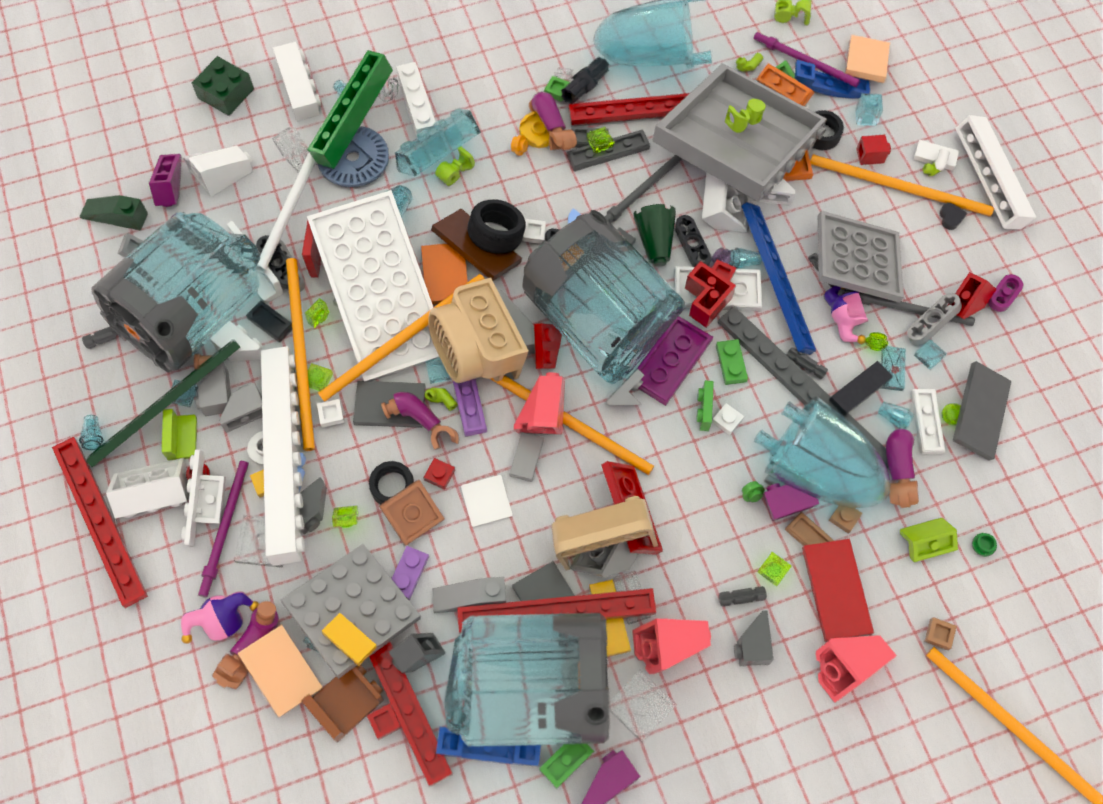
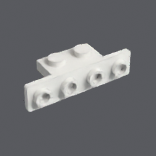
M195 449L194 455H191L190 469H193L192 479H188L187 492L190 493L189 502H186L184 508L187 523L186 526H183L181 533L184 545L192 547L195 545L197 523L220 524L226 483L225 476L202 475L205 453L199 449Z

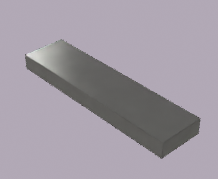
M642 129L567 151V157L573 171H578L649 150L650 143Z

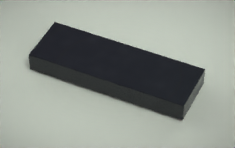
M876 361L831 396L829 401L846 416L887 384L894 376L882 364Z

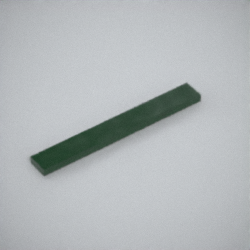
M235 339L228 342L87 457L86 462L91 467H94L236 352L240 345Z

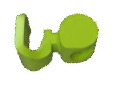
M778 0L775 4V20L780 23H786L790 21L792 16L798 17L799 12L802 10L805 12L804 24L809 25L811 0H800L796 5L792 4V0Z
M750 99L746 110L742 109L740 113L733 106L729 105L725 123L734 132L741 133L747 128L748 123L755 125L761 122L766 105L759 99ZM730 113H732L734 117V123H732L730 119Z
M460 145L457 146L459 159L454 158L452 163L444 161L439 164L435 171V175L447 186L453 185L460 178L459 171L470 170L475 165L473 156Z

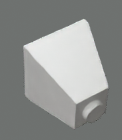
M238 146L188 155L183 158L189 171L211 197L253 172L250 164L252 162L251 157L246 151L242 152Z

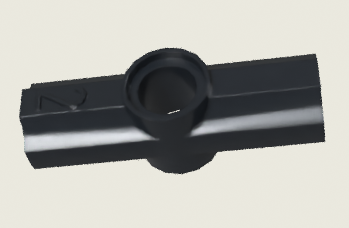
M598 57L588 66L577 72L572 77L573 80L561 90L563 100L573 104L583 94L592 90L598 84L597 81L609 71V64L606 59Z

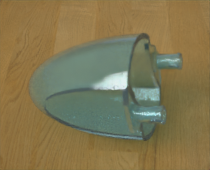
M655 0L613 12L596 29L594 46L609 61L626 66L686 64L687 69H692L694 65L712 64L711 50L693 53L689 3L706 0Z
M817 396L812 398L802 410L790 401L786 404L781 414L792 420V423L781 439H775L762 429L754 439L755 443L770 451L769 464L765 468L766 474L818 500L844 507L868 508L881 504L890 493L891 482L888 470L873 445L848 419Z

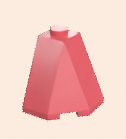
M553 372L546 373V376H539L514 424V430L517 433L562 435L565 392L563 376Z
M657 618L632 630L634 654L638 660L645 662V669L649 674L664 671L711 646V632L708 621Z
M880 635L832 638L816 651V660L820 661L821 669L818 673V681L834 703H836L897 655Z

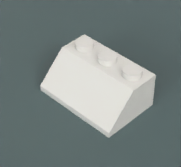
M707 173L702 220L714 229L747 232L748 222L742 205L746 202L750 203V197Z
M181 458L113 474L106 494L114 517L130 518L137 513L145 511L151 513L158 511L162 507H177L187 502L189 493L187 492L188 480L186 478L185 460Z

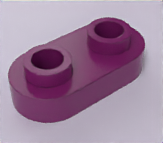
M1014 274L1004 276L989 300V306L998 312L1006 311L1023 289L1022 279Z

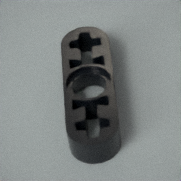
M688 215L679 216L676 220L675 232L692 267H696L701 260H705L704 263L710 266L711 254L694 219ZM681 224L688 226V234H686V228L684 226H681ZM694 239L699 245L692 247L688 245L687 241Z
M268 235L262 236L257 240L256 246L260 255L269 238ZM277 245L268 267L279 280L281 287L289 290L288 281L282 273L286 271L287 274V257L279 245ZM277 258L283 260L280 266L271 265L272 261Z

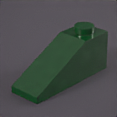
M117 195L87 199L79 217L85 220L141 231L148 212L141 199Z

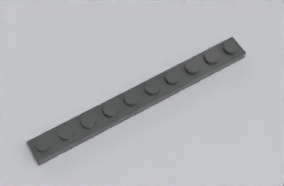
M735 306L719 318L718 324L734 339H739L740 345L878 476H881L889 468L886 448L850 414L844 416L829 401L831 396Z

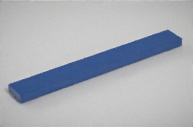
M746 202L742 205L743 212L798 352L811 355L816 352L814 342L760 206Z

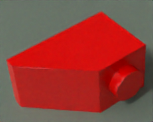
M969 272L955 293L959 296L962 305L960 312L956 316L966 319L982 310L997 289L989 281Z

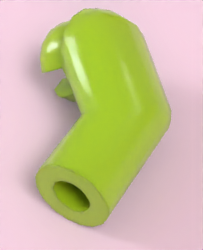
M756 53L749 61H746L745 57H739L736 60V68L739 71H754L762 62L763 55Z

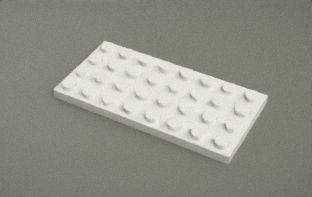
M392 190L307 216L358 363L434 308ZM429 325L363 373L364 382L440 358L432 342Z

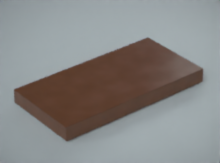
M462 208L432 225L431 231L486 277L491 278L492 281L516 267L522 261V257L514 251L494 254L476 246L470 239L467 230L470 215Z

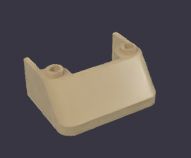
M639 496L629 497L623 503L571 517L568 515L559 516L551 524L555 555L565 570H570L569 556L649 535L653 547L658 546L645 499H640Z

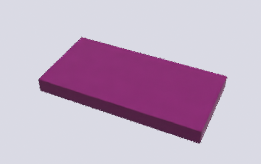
M676 315L637 369L644 374L641 378L643 383L638 389L666 406L713 341V336Z

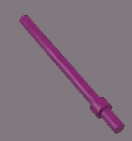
M756 32L754 35V39L765 44L767 48L771 50L776 49L797 60L815 64L816 69L854 87H857L860 82L859 79L780 43L777 38L767 37L759 32Z
M246 461L239 462L208 564L203 568L201 575L203 580L198 596L207 598L212 581L217 577V565L249 465Z

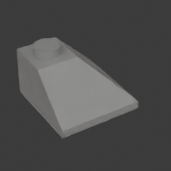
M627 541L577 554L570 569L600 577H608L629 570L638 553H630Z

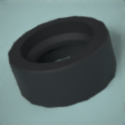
M819 110L815 113L826 118L825 125L832 128L835 134L831 137L822 136L820 140L816 139L812 148L830 150L840 142L844 130L843 121L831 111Z
M383 462L371 472L369 489L378 504L381 505L391 498L381 494L378 489V483L382 476L394 472L401 474L406 482L405 488L414 482L411 471L401 462Z

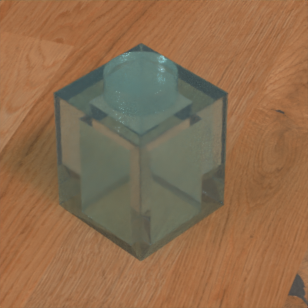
M861 93L855 108L856 125L877 126L883 112L882 94Z

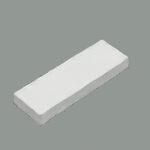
M913 389L911 391L920 455L944 454L946 451L935 389Z

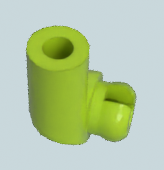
M430 388L425 391L424 396L426 400L443 403L449 411L454 410L458 406V403L444 388Z

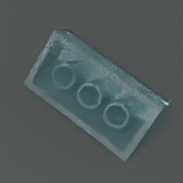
M461 108L455 109L447 119L438 120L430 130L418 133L417 138L412 142L407 141L400 146L401 149L395 152L398 172L416 176L480 134L481 131L471 111Z

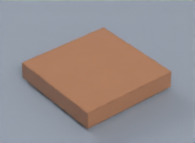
M419 479L379 505V508L405 546L445 519Z

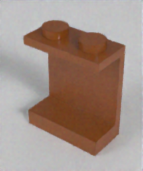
M362 665L355 666L339 679L336 676L313 697L308 694L301 700L337 743L384 701L380 695L383 690L375 680L369 682L364 677L367 671Z

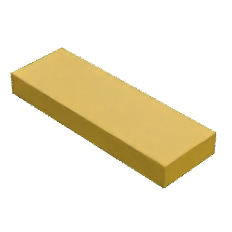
M613 579L589 585L591 594L616 592ZM623 618L606 619L607 657L631 652Z

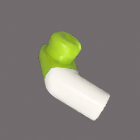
M940 149L936 162L933 164L926 163L922 169L923 173L928 174V176H935L944 170L950 151Z

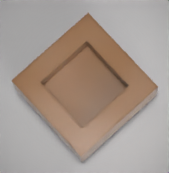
M842 500L828 521L849 534L863 513Z
M932 617L929 621L924 642L950 650L957 626Z

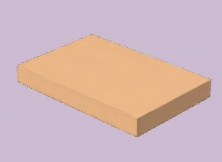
M851 35L845 73L853 77L884 83L887 77L890 42Z
M282 625L237 653L278 718L300 704L301 700L308 694L312 696L323 688Z

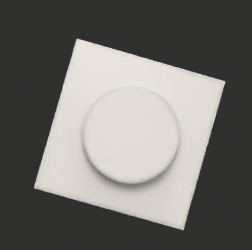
M525 219L526 228L522 241L542 244L545 237L546 221Z
M340 399L317 404L322 428L345 423Z
M726 403L713 418L712 423L730 436L742 422L744 416Z

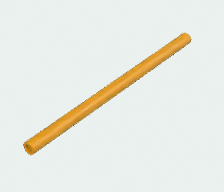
M812 154L810 160L811 165L938 202L952 203L959 208L991 217L994 211V207L818 155Z
M288 258L286 259L303 450L312 451L315 450L298 265L297 259Z
M478 274L466 284L484 280L485 278ZM453 294L448 296L434 308L450 304L452 301ZM431 310L318 392L324 402L427 327L428 316Z
M505 375L500 381L489 378L527 401L531 393L530 390ZM565 411L563 412L564 425L648 476L650 475L654 465Z
M935 647L929 650L926 656L1084 797L1092 804H1103V795L940 651Z

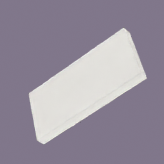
M675 266V307L691 308L693 301L697 298L684 289L687 276L695 267ZM736 269L731 279V282L736 285L734 295L723 310H730L735 306L738 310L761 311V270Z

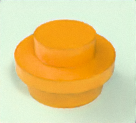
M524 135L514 136L511 141V151L521 156L528 148V141Z

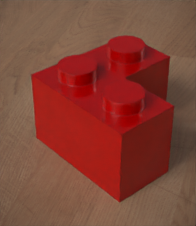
M702 261L688 274L684 289L697 297L691 305L689 316L707 328L733 298L736 285Z

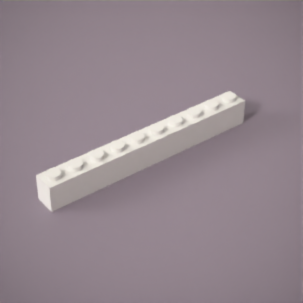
M288 346L261 350L266 557L272 566L302 561L301 552L305 551V542L303 537H301V530L304 529L303 516L300 515V508H303V498L301 493H299V487L302 486V477L297 468L301 465V456L299 451L297 452V445H300V435L296 431V425L300 424V420L295 406L299 405L297 392H295V387L297 386V376L294 373V368H296L295 354H291Z

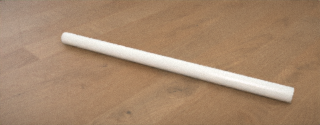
M309 152L255 265V269L259 272L266 271L316 163Z

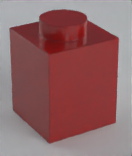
M886 134L861 136L856 148L860 165L885 163L887 156L891 153V145L887 142Z

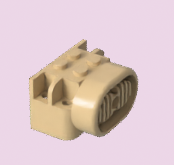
M491 278L457 287L454 290L450 304L433 308L429 312L428 325L432 342L446 372L454 382L463 383L479 377L493 378L495 381H500L503 379L504 374L510 372L514 379H519L529 350Z

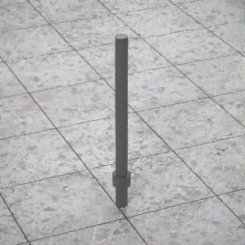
M674 155L617 206L611 207L607 211L605 218L609 222L616 221L627 207L677 165L682 158Z
M846 289L844 294L854 292V290ZM859 292L862 304L866 305L872 303L923 315L929 309V307L903 301L899 303ZM937 315L932 316V317H934V318L941 319L940 316H937ZM955 315L950 321L973 326L975 318L968 317L962 319Z

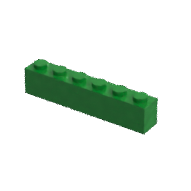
M367 50L307 149L317 164L335 169L393 71L384 54Z

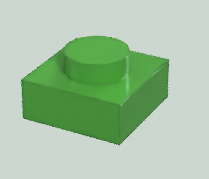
M552 76L544 92L551 94L555 100L562 102L561 90L570 82Z

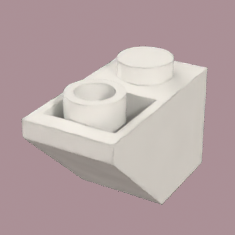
M229 320L210 337L217 351L232 339H235L240 345V348L227 358L229 361L261 360L262 344L254 337L252 339L249 338L246 330L239 324L235 326Z

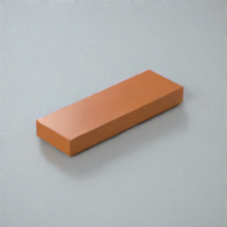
M769 63L756 79L764 86L802 106H805L814 94L813 90Z

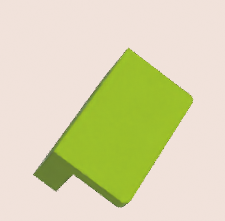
M164 409L162 454L168 461L181 458L190 459L191 455L195 453L197 442L196 415L177 416L173 409Z
M937 518L900 529V534L909 543V556L913 562L958 550L957 529L944 518Z

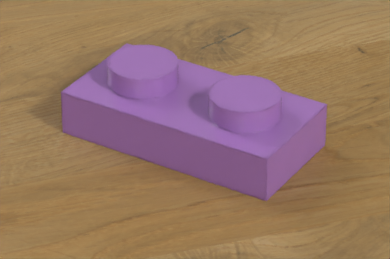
M406 546L391 579L405 597L410 600L429 559V554Z

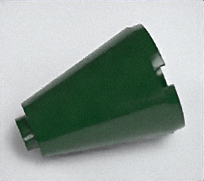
M665 204L648 205L642 207L641 212L638 214L637 211L633 213L649 263L654 264L656 267L666 265V262L670 261L676 218V209L671 205V209L665 208Z

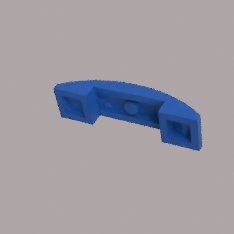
M796 60L795 78L813 91L839 98H867L870 95V80L857 78L860 82L857 87H854L827 73L816 71L815 64Z
M439 727L436 754L493 763L539 766L542 739L519 736L508 737Z

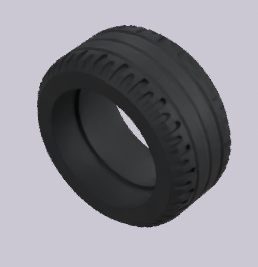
M490 199L481 201L473 208L467 230L472 242L482 250L494 254H504L512 252L520 245L525 232L526 221L523 214L514 205L503 200ZM492 222L500 224L507 228L508 231H500L493 229L485 223Z

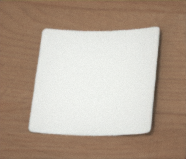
M501 475L461 486L472 527L513 515Z

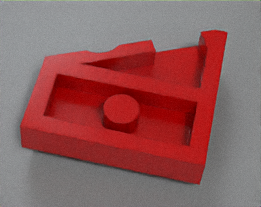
M534 324L536 369H555L563 331L557 326L563 325Z

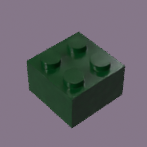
M218 56L192 82L199 100L228 116L254 90L248 72Z

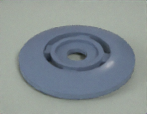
M360 126L335 169L318 164L322 175L336 185L344 187L363 186L376 180L386 169L389 161L388 147L380 134L370 128ZM351 152H356L359 154V158L355 161H350L347 159V155Z

